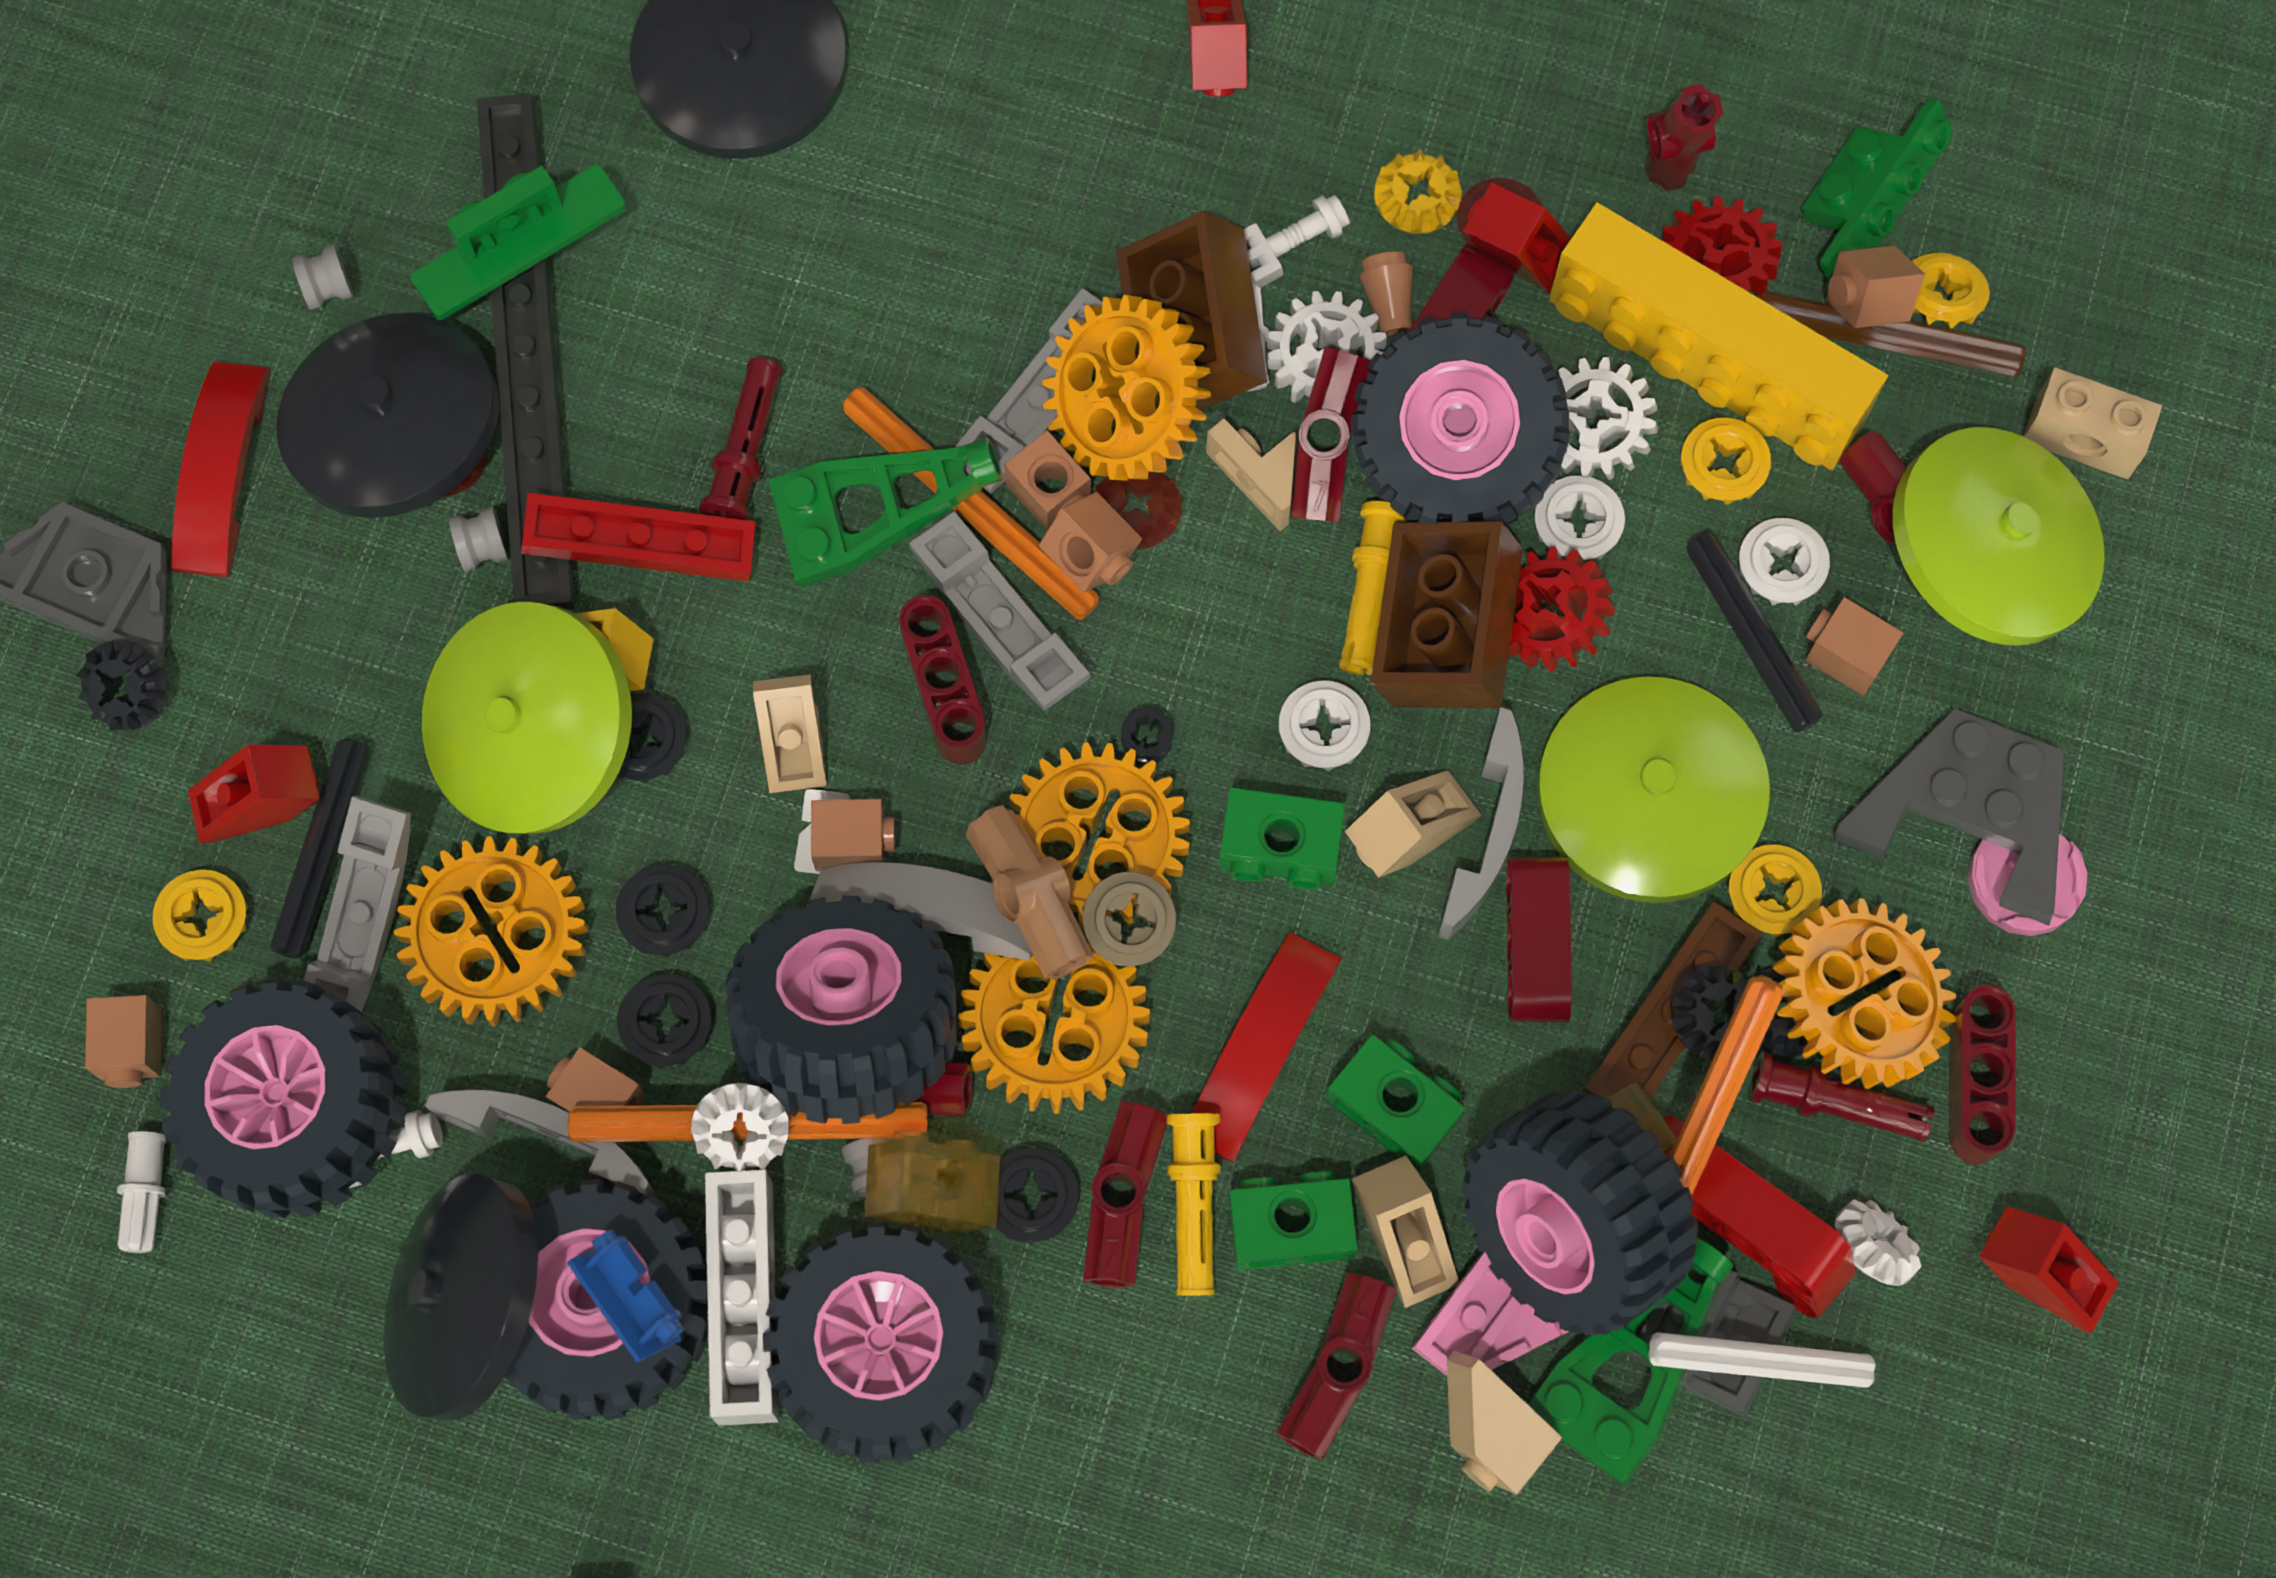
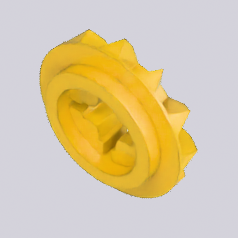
M1421 149L1414 154L1401 156L1398 153L1386 167H1381L1374 189L1375 203L1382 217L1393 227L1414 234L1433 232L1448 224L1456 215L1462 196L1457 170H1452L1446 165L1442 155L1434 158L1425 155ZM1425 178H1428L1427 193L1430 197L1421 194L1416 200L1413 199L1407 205L1410 187L1406 183L1416 186L1421 180L1424 181Z
M1947 253L1925 254L1912 261L1925 273L1913 314L1922 313L1926 315L1928 326L1936 320L1944 321L1949 329H1952L1960 321L1972 325L1978 314L1984 312L1990 295L1989 285L1983 273L1971 262ZM1938 280L1940 287L1944 288L1945 293L1952 295L1951 300L1943 299L1940 292L1934 291Z
M1723 417L1705 421L1690 432L1683 444L1679 465L1682 466L1685 473L1687 486H1693L1702 494L1704 501L1712 498L1729 505L1736 500L1744 498L1749 500L1761 488L1769 475L1771 456L1765 439L1755 428L1741 420ZM1714 450L1716 452L1719 451L1724 457L1736 456L1741 453L1733 467L1735 476L1733 473L1730 474L1725 468L1709 471V468L1716 459Z
M1764 845L1752 849L1742 863L1732 871L1727 893L1730 895L1734 915L1740 916L1744 922L1756 930L1771 934L1775 938L1782 934L1791 933L1790 929L1819 908L1822 899V884L1816 868L1803 854L1787 846ZM1764 877L1765 879L1769 878L1774 885L1794 881L1782 897L1785 904L1784 907L1782 905L1779 906L1774 899L1756 901L1766 887L1763 880Z
M194 870L174 878L160 892L153 909V927L160 943L172 954L185 961L204 960L211 962L214 956L224 951L233 950L234 942L242 932L246 931V910L249 907L239 887L230 878L212 870ZM197 896H199L210 911L220 912L216 913L215 917L207 920L208 929H205L206 936L201 934L199 928L194 923H184V921H187V918L196 915V906L199 905Z

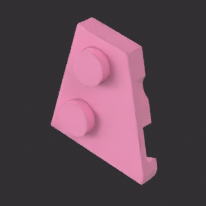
M1485 1251L1480 1254L1411 1348L1446 1376L1447 1359L1454 1350L1480 1359L1492 1370L1568 1333V1331L1559 1329L1558 1322L1546 1323L1534 1315L1535 1309L1530 1305H1521L1510 1294L1512 1289L1503 1279L1498 1280L1489 1268L1492 1263Z

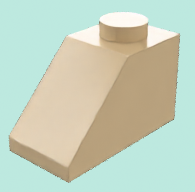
M1449 770L1388 790L1344 832L1355 845L1357 854L1362 862L1372 868L1379 878L1410 866L1474 823L1482 815Z
M1403 1156L1352 1178L1366 1225L1404 1307L1407 1308L1457 1286L1459 1280L1432 1193L1408 1157Z
M1454 1350L1447 1359L1450 1446L1466 1460V1463L1461 1468L1464 1473L1483 1489L1490 1492L1494 1486H1497L1517 1495L1562 1437L1480 1359Z

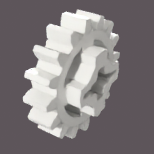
M1314 291L1311 305L1305 306L1300 300L1295 298L1291 301L1290 312L1292 317L1280 312L1276 315L1275 328L1277 331H1269L1267 338V348L1272 350L1267 354V368L1278 370L1275 374V386L1277 389L1288 385L1292 386L1290 401L1293 403L1301 400L1304 395L1310 397L1324 347L1356 355L1357 348L1362 346L1363 358L1372 360L1376 353L1380 355L1383 353L1381 351L1386 347V333L1375 332L1379 320L1376 313L1364 318L1361 316L1363 301L1357 299L1347 307L1342 305V292L1336 291L1331 302H1323L1319 291ZM1298 333L1301 337V345L1296 348V354L1291 356L1289 347Z
M1603 357L1599 368L1592 370L1585 358L1579 359V373L1572 375L1564 367L1559 369V375L1566 391L1569 431L1576 432L1579 435L1580 444L1579 450L1568 444L1567 453H1565L1561 465L1562 471L1568 474L1576 465L1581 466L1583 478L1589 479V477L1593 476L1595 469L1602 468L1606 478L1611 480L1614 479V465L1621 463L1629 471L1633 470L1635 467L1631 454L1637 451L1648 455L1650 452L1649 444L1642 438L1643 434H1656L1658 431L1656 421L1645 418V416L1658 410L1655 398L1641 399L1649 390L1646 380L1642 378L1630 383L1633 374L1631 366L1624 364L1617 373L1612 372L1611 362L1608 357ZM1588 387V390L1575 400L1569 399L1577 391ZM1614 388L1622 392L1630 400L1634 411H1628L1627 407L1616 405L1613 401ZM1603 409L1607 420H1600L1597 424V429H1590L1586 418H1594L1596 410ZM1618 438L1624 439L1617 447L1604 452L1605 447Z

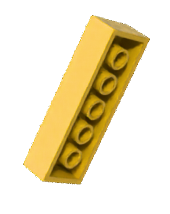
M1598 202L1561 253L1549 301L1555 304L1557 310L1564 317L1577 323L1585 322L1600 331L1606 341L1615 348L1635 352L1650 361L1652 368L1660 375L1673 380L1678 378L1696 389L1700 397L1710 405L1717 408H1728L1743 417L1746 423L1755 428L1761 435L1766 437L1774 436L1793 447L1796 455L1811 465H1823L1831 471L1834 470L1842 454L1867 420L1889 376Z

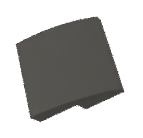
M1693 1269L1690 1270L1689 1277L1693 1282L1703 1284L1706 1281L1704 1277ZM1731 1270L1719 1286L1700 1337L1781 1345L1797 1314L1795 1305L1741 1281L1738 1273ZM1669 1303L1657 1305L1652 1310L1638 1338L1650 1345V1339L1655 1333L1679 1334L1684 1325V1314ZM1631 1351V1357L1651 1368L1646 1360ZM1687 1369L1681 1386L1745 1418L1765 1377Z

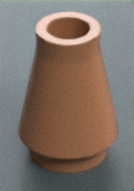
M1399 251L1379 253L1365 258L1362 261L1363 272L1359 275V279L1373 313H1376L1379 317L1378 325L1380 332L1386 333L1387 338L1394 337L1402 330L1407 334L1412 327L1413 265L1407 263L1405 253Z

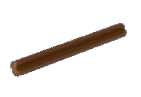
M1769 291L1763 296L1757 293L1755 295L1823 337L2009 376H2017L2024 365L2026 350L2019 343L1932 325L1928 326V324L1913 321L1854 328L1830 304Z

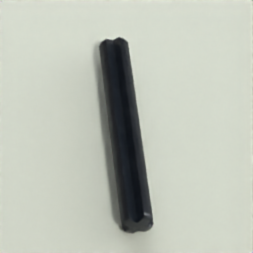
M1708 531L1696 536L1686 547L1687 553L1792 730L1799 733L1812 728L1822 718V711L1716 534Z
M344 738L336 744L319 795L320 799L317 801L270 944L273 952L284 957L296 959L301 958L305 953L337 855L351 798L357 794L370 754L369 746L357 740Z

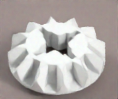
M1568 476L1555 481L1554 484L1549 486L1544 493V498L1536 505L1533 520L1538 531L1539 542H1544L1549 548L1556 546L1561 556L1567 557L1572 549L1580 553L1584 560L1593 558L1600 560L1618 544L1624 529L1625 514L1619 497L1608 485L1592 477L1588 479L1583 478V476ZM1577 501H1581V510H1583L1584 518L1594 522L1586 525L1581 538H1577V532H1574L1573 524L1563 520L1571 518Z
M1774 518L1755 526L1745 537L1738 553L1740 563L1739 574L1744 577L1750 586L1751 594H1759L1769 599L1772 606L1778 603H1793L1796 606L1813 594L1816 595L1824 584L1830 567L1828 549L1821 536L1807 524L1790 518ZM1797 549L1798 551L1794 557L1795 560L1791 566L1795 572L1794 574L1787 570H1783L1779 574L1775 573L1773 576L1769 574L1774 562L1772 553L1781 558Z
M1315 681L1299 687L1287 698L1279 716V733L1286 752L1301 761L1305 768L1313 766L1324 768L1329 772L1343 764H1351L1362 749L1366 747L1370 733V716L1363 700L1349 687L1333 681ZM1320 706H1324L1325 714L1328 715L1330 723H1339L1341 728L1332 730L1328 746H1324V740L1320 739L1318 731H1309V728H1307V726L1316 724Z
M734 1083L716 1088L699 1102L693 1114L691 1133H693L696 1143L697 1154L703 1153L709 1158L715 1170L720 1166L733 1168L739 1172L754 1167L764 1170L770 1160L776 1155H782L789 1134V1120L785 1108L772 1093L755 1085ZM737 1112H743V1121H746L747 1130L757 1131L749 1132L746 1141L741 1146L737 1145V1141H734L733 1132L728 1131L732 1130L734 1121H737Z
M1854 1199L1836 1215L1835 1230L1850 1245L1855 1266L1868 1276L1888 1285L1900 1286L1909 1282L1922 1266L1917 1256L1920 1247L1908 1237L1907 1232L1909 1228L1900 1225L1894 1219L1892 1211L1884 1213L1877 1203L1871 1200L1862 1203Z

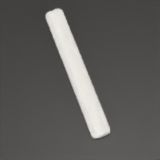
M1655 1333L1650 1339L1648 1356L1651 1364L1654 1366L1866 1388L1871 1386L1875 1380V1360L1872 1356L1866 1354L1668 1333Z

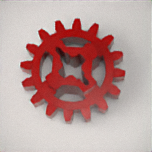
M1715 196L1713 207L1705 208L1699 200H1696L1692 203L1691 215L1679 210L1674 214L1673 226H1665L1663 242L1749 293L1752 290L1763 296L1767 292L1768 280H1776L1782 241L1775 239L1777 230L1775 223L1761 225L1762 209L1757 208L1748 214L1743 211L1744 200L1738 198L1731 208L1724 207L1721 196Z
M1556 546L1549 548L1547 558L1541 561L1533 551L1527 553L1528 566L1524 569L1520 568L1509 655L1514 657L1520 654L1522 662L1531 669L1538 662L1539 658H1541L1542 663L1549 672L1555 671L1559 658H1565L1573 668L1578 665L1576 652L1581 649L1592 655L1597 652L1592 642L1595 635L1608 637L1611 631L1602 620V617L1616 614V608L1610 599L1606 598L1613 593L1612 587L1606 578H1600L1602 572L1593 560L1584 564V559L1577 550L1572 549L1565 560H1563ZM1522 599H1523L1522 609L1518 612L1519 606H1520L1521 601H1522ZM1544 600L1550 606L1554 605L1561 611L1564 618H1560L1555 612L1551 613L1545 609L1540 601ZM1587 605L1585 614L1581 620L1582 609Z

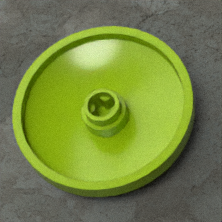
M1972 427L1957 430L1939 438L1916 456L1903 473L1897 486L1893 504V530L1898 553L1909 578L1918 592L1939 615L1952 625L1976 638L1988 642L2014 646L2029 645L2049 639L2077 621L2091 606L2101 585L2104 572L2105 556L2101 527L2094 507L2085 490L2070 470L2048 450L2034 441L2010 431L1989 427Z
M535 602L503 604L491 608L467 622L449 640L440 653L428 679L424 694L422 738L426 758L436 783L442 793L459 812L471 821L499 832L514 834L547 833L563 828L583 817L595 807L612 786L625 759L631 733L632 706L629 685L624 668L610 642L592 623L580 615L548 604Z
M1635 677L1616 681L1594 690L1579 700L1561 718L1546 744L1540 762L1537 778V797L1541 819L1550 841L1561 857L1568 858L1569 866L1578 875L1597 888L1624 899L1638 902L1664 903L1700 895L1716 887L1731 876L1732 871L1751 852L1763 830L1770 801V783L1767 765L1758 741L1744 720L1724 701L1712 693L1684 681L1665 677Z

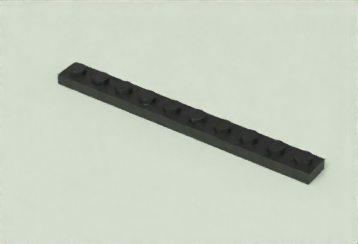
M531 93L477 99L484 199L503 189L505 183L513 176L523 172L530 173L539 167L535 104ZM546 258L492 290L491 300L514 602H535L570 610L575 609L571 560L521 554L528 493L566 497Z

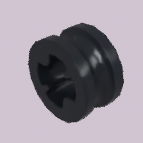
M1141 708L1129 714L1122 724L1121 743L1124 753L1126 754L1130 749L1136 750V763L1143 765L1152 760L1156 763L1163 760L1168 755L1172 745L1173 730L1169 719L1164 713L1153 708ZM1149 725L1150 732H1152L1154 727L1160 730L1156 735L1155 747L1145 748L1144 741L1141 742L1140 746L1133 742L1137 738V727Z

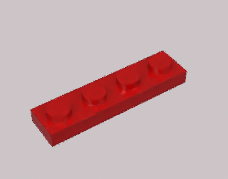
M528 493L521 554L748 582L751 574L755 521Z

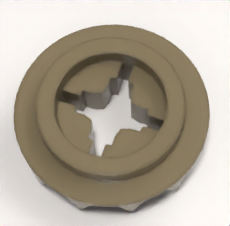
M1122 872L1105 878L1093 887L1082 907L1083 934L1087 937L1095 954L1115 965L1138 966L1154 960L1167 948L1175 931L1176 913L1170 895L1160 883L1141 873ZM1132 895H1135L1133 903L1136 905L1135 915L1143 918V922L1151 923L1152 926L1151 928L1144 926L1131 929L1128 937L1124 938L1122 944L1121 924L1112 921V917L1105 916V913L1125 910L1127 903L1131 902Z

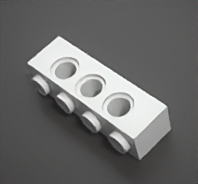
M766 1170L705 1173L710 1417L719 1426L779 1422V1397L773 1389L766 1369L773 1366L772 1353L763 1352V1333L773 1332V1321L770 1316H766V1311L770 1298H776L773 1182Z

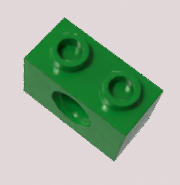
M1230 787L1219 870L1230 871L1231 877L1247 882L1263 881L1264 876L1288 879V885L1305 890L1321 889L1322 884L1333 885L1337 869L1345 803ZM1285 832L1295 839L1297 845L1288 852H1276L1267 845L1265 839L1272 833Z
M1372 1034L1328 1087L1325 1101L1399 1159L1407 1156L1419 1173L1461 1121L1466 1110L1459 1103L1462 1096L1443 1078L1434 1075L1430 1080L1412 1066L1415 1059L1402 1045L1390 1038L1383 1043ZM1390 1088H1403L1413 1096L1415 1106L1406 1112H1395L1386 1106L1383 1100V1093Z
M1321 1171L1300 1175L1298 1184L1276 1186L1275 1178L1259 1177L1243 1180L1240 1182V1189L1229 1191L1228 1204L1236 1271L1355 1259L1358 1249L1349 1179L1335 1180L1334 1172ZM1285 1206H1296L1306 1214L1308 1225L1297 1233L1286 1232L1277 1225L1275 1221L1276 1212Z

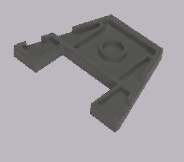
M1954 709L1839 823L1835 832V841L1884 860L1906 811L1909 810L2020 854L2001 895L1999 906L2049 926L2055 910L2064 750Z

